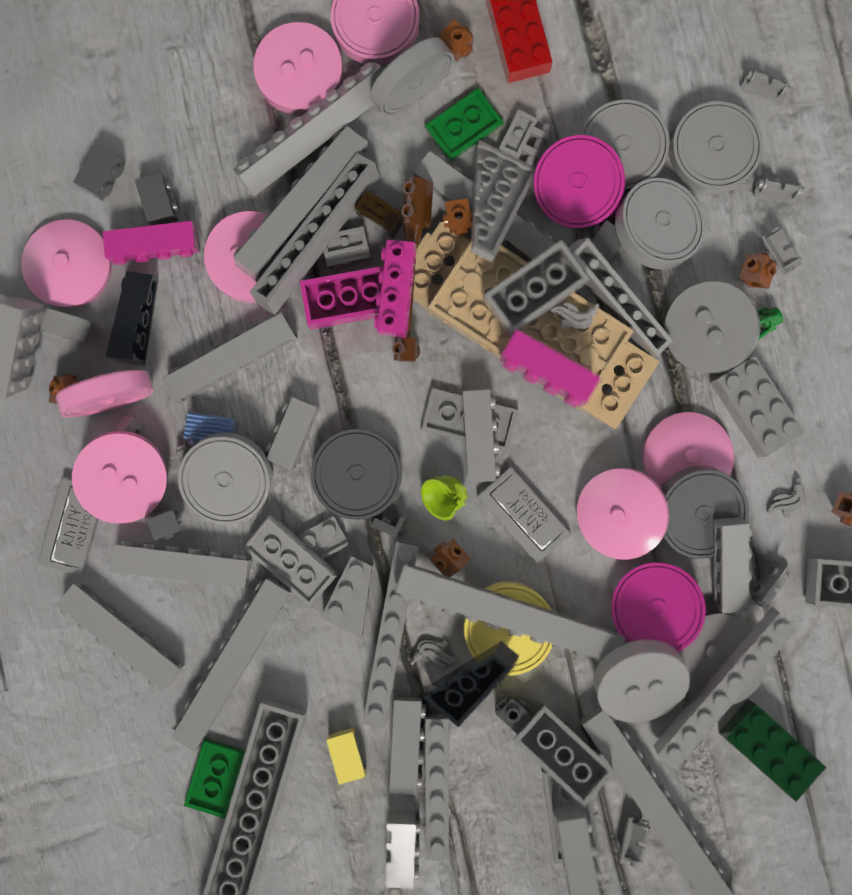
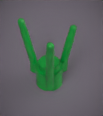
M765 307L757 310L760 315V325L766 328L759 334L758 340L769 332L776 330V325L783 323V316L779 308L773 307L768 309Z

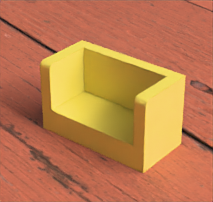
M355 728L329 734L326 739L339 785L366 777V767H363L354 736Z

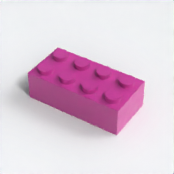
M384 266L300 281L307 326L310 330L373 319L375 315H379L380 306H377V293L382 291V283H379L380 269H384Z
M518 330L515 331L499 360L503 363L502 367L512 373L515 370L523 374L522 378L527 382L541 384L544 386L543 390L552 396L556 394L564 398L563 402L574 408L576 406L581 407L588 402L601 379L598 375Z

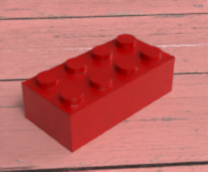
M485 0L507 84L550 73L553 61L536 0Z

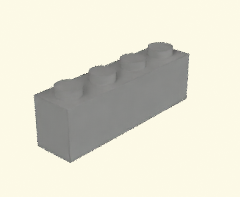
M490 390L463 391L468 483L496 481V476H500L499 463H495L494 454H498V440H493V431H497L496 417L492 418L491 410L495 409V395H491Z
M741 517L714 519V606L722 614L749 611V602L752 599L749 590V581L752 579L749 568V559L752 557L749 538L752 536V529L750 524Z
M394 697L389 794L417 795V787L422 788L423 773H418V764H423L424 750H419V742L424 741L425 727H420L421 718H425L426 704H421L422 697Z

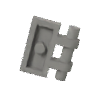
M518 109L499 150L517 159L523 153L527 155L525 163L533 166L534 162L541 155L540 150L543 144L547 143L550 137L551 126L543 124L541 130L536 128L538 118ZM530 136L536 138L532 147L526 145Z

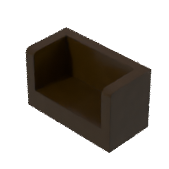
M369 190L365 191L355 206L356 215L359 217L361 215L365 216L386 230L391 238L395 237L402 226L403 215L401 211Z

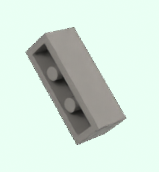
M293 397L291 401L285 403L282 411L285 414L282 422L277 423L274 434H276L273 443H269L265 455H268L267 461L293 471L295 470L319 408Z

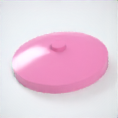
M57 220L42 226L30 237L22 254V274L28 288L37 298L54 307L71 309L92 302L104 291L111 277L112 263L105 258L103 237L92 227L76 220Z
M683 412L671 415L653 427L644 443L642 461L646 475L662 488L673 475L694 466L713 467L730 476L734 464V451L728 434L719 423L703 414Z
M614 468L598 474L583 488L577 504V519L584 538L598 552L615 559H633L645 555L662 540L669 523V508L663 491L648 475L630 468Z

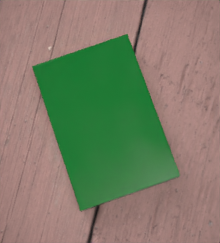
M478 87L425 124V129L449 162H452L476 145L478 140H483L503 126L504 122Z
M205 738L184 806L226 819L246 750Z

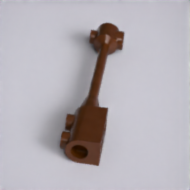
M409 177L405 179V184L403 185L404 206L401 210L403 215L402 225L404 226L405 240L407 242H415L418 249L423 228H431L434 183L424 178ZM415 269L407 338L395 337V343L392 346L394 361L416 362L420 355L417 339L411 335Z

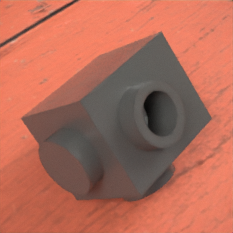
M171 506L145 516L154 541L160 538L164 540L170 539L177 535L176 532L181 531L178 524H181L182 520L178 510L173 512Z
M511 694L507 698L504 696L496 704V715L517 734L532 718L531 712L526 709L527 703L519 696L516 698Z

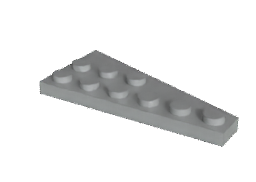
M478 140L476 145L471 252L492 262L534 179L536 168L481 140Z

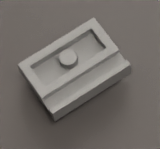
M364 226L339 231L324 250L328 269L371 259Z
M335 516L297 536L322 559L350 545Z

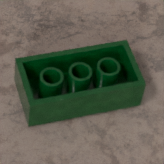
M749 699L719 732L723 738L795 802L800 799L827 768L765 711Z

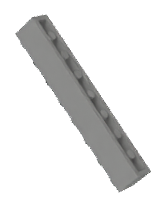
M375 62L366 63L361 67L360 72L346 78L343 81V85L338 89L328 92L325 99L311 105L307 110L308 112L301 117L293 119L286 129L276 132L269 142L258 146L248 158L241 159L233 170L247 190L253 196H256L374 105L370 98V92L375 81L384 71L382 66Z
M348 126L342 132L338 131L333 137L331 145L322 149L319 159L315 163L309 164L301 180L297 179L293 183L288 195H283L279 199L276 209L273 212H268L262 221L263 224L250 233L245 245H240L236 249L233 257L235 266L257 282L356 153L362 156L367 153L368 141Z
M356 153L250 291L257 305L274 315L278 312L354 212L355 206L365 191H370L379 179L375 162Z
M399 541L395 545L362 725L383 729L386 726L409 600L398 596L399 593L395 592V587L403 563L416 564L419 545Z
M270 577L265 581L261 580L255 589L257 595L254 600L249 599L243 611L246 613L242 620L237 619L231 631L234 633L230 640L226 638L219 649L222 651L220 657L213 659L207 669L210 671L206 679L202 678L196 687V690L199 691L196 697H191L185 705L184 710L187 712L184 717H179L172 727L175 732L171 738L194 752L200 747L292 593L287 587Z
M772 607L653 745L657 755L676 770L799 627Z

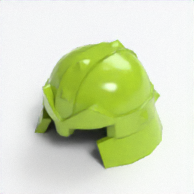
M435 476L434 479L427 480L422 485V501L426 509L438 519L450 520L455 515L456 510L466 505L467 489L461 480L454 476Z

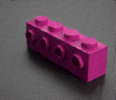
M192 221L102 231L105 258L114 265H125L127 261L133 260L143 263L148 262L150 258L168 260L171 259V256L176 255L192 257L193 253H200L197 226Z
M387 240L386 247L382 248V261H385L384 269H380L379 283H382V291L377 293V306H380L379 315H375L374 328L377 329L379 335L407 338L417 250L415 242Z

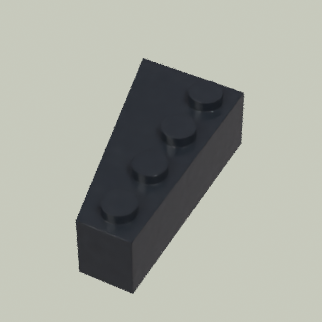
M126 271L125 277H123L121 282L122 290L106 357L119 363L146 365L159 281L154 275Z
M500 641L432 683L423 698L459 727L513 670L519 655L504 642Z

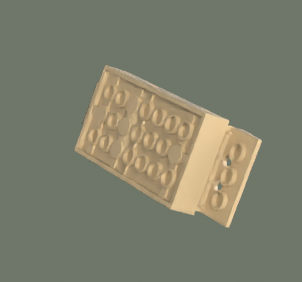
M440 222L432 235L429 233L425 235L416 250L413 301L426 309L429 314L500 359L511 338H509L483 302V297L487 292L529 263L501 245L493 261L490 262L471 252V240L463 235L456 236L455 233H450L449 227H444V223ZM448 256L453 257L455 263L452 266H446L444 259ZM440 275L443 281L441 284L435 285L432 283V277ZM573 293L554 307L562 306L567 308L563 304L570 303L579 312L583 313L594 305ZM599 308L596 309L597 313L593 317L591 325L586 329L567 326L563 330L561 323L564 318L557 313H551L550 309L520 330L525 335L601 377L588 402L581 407L576 406L575 408L584 411L615 430L659 364L658 360L628 342V339L634 332L632 329ZM617 365L624 368V373L621 376H617L614 373V367ZM604 384H609L612 387V392L608 395L604 394L601 390ZM556 394V396L564 400L562 396Z

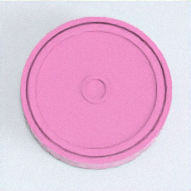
M333 0L331 24L334 37L341 50L356 62L361 64L375 62L380 66L390 64L398 56L411 48L417 39L420 22L417 0Z
M292 22L281 25L270 31L260 42L256 50L253 67L259 89L264 98L273 107L284 113L304 115L308 112L307 110L311 105L321 102L325 99L328 92L336 90L342 85L343 64L338 46L327 32L313 24Z
M255 211L238 212L221 220L211 231L204 249L205 267L212 282L225 295L245 303H256L250 291L257 282L235 266L233 257L236 249L240 245L244 246L248 241L250 233L263 224L262 221L266 214Z
M124 371L96 377L70 386L56 395V400L61 416L73 418L99 414L133 404L148 397L154 390L147 371Z
M127 431L109 432L93 439L78 455L72 471V486L79 503L94 517L110 523H129L148 515L161 501L167 484V467L158 448L145 437Z

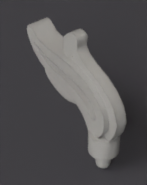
M564 303L563 305L567 308L557 306L551 309V313H557L564 318L561 323L563 330L567 326L586 329L591 325L599 304L595 303L593 307H589L586 312L581 313L574 305Z
M796 478V484H793L794 492L791 495L779 494L773 497V500L778 499V501L772 502L768 506V513L783 509V515L786 518H790L792 511L801 508L806 503L807 498L803 491V484L800 483V478Z
M423 640L418 644L417 651L412 655L413 659L410 664L414 665L416 661L419 662L423 656H429L432 662L438 666H444L440 660L445 663H453L457 659L443 651L447 647V641L443 640L442 643H436L431 640Z

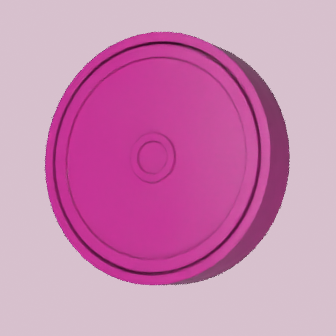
M573 135L554 143L542 155L534 175V192L543 212L556 223L571 228L590 227L607 219L617 209L623 198L626 186L625 169L619 155L606 142L589 135Z
M647 563L632 569L620 580L613 594L611 611L615 627L627 643L639 640H656L671 645L679 652L688 647L701 632L705 621L706 606L700 587L684 570L667 563Z

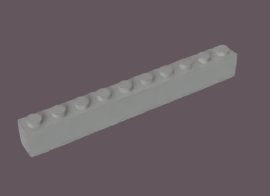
M429 151L414 170V177L424 178L434 183L433 193L445 202L468 198L469 209H473L474 179L469 180L466 178L463 171L458 167H451L439 153L434 154ZM516 213L502 244L530 263L556 243L550 234L544 231L541 233L535 228V224L527 218L522 219ZM586 284L574 292L593 305L598 300Z
M406 562L403 563L395 587V592L399 593L398 596L402 599L411 601L412 598L421 600L420 604L433 608L436 605L442 607V611L445 613L456 615L457 612L465 615L464 618L472 622L482 620L487 622L486 625L493 629L499 630L500 627L509 629L508 633L521 637L524 634L530 636V640L539 644H543L544 641L552 643V647L565 651L567 648L573 650V654L579 657L587 658V655L594 657L598 663L610 652L622 646L625 638L618 632Z
M601 706L580 719L579 721L615 771L698 894L735 895L737 892L729 880L724 882L721 878V875L724 873L716 861L711 863L707 858L710 853L702 842L698 844L694 839L697 835L689 823L685 825L680 819L684 815L676 804L671 806L667 800L670 797L663 785L658 787L654 781L657 778L656 774L649 765L645 767L640 761L644 758L636 746L631 748L627 742L631 739L623 727L618 729L614 722L617 719L604 712Z

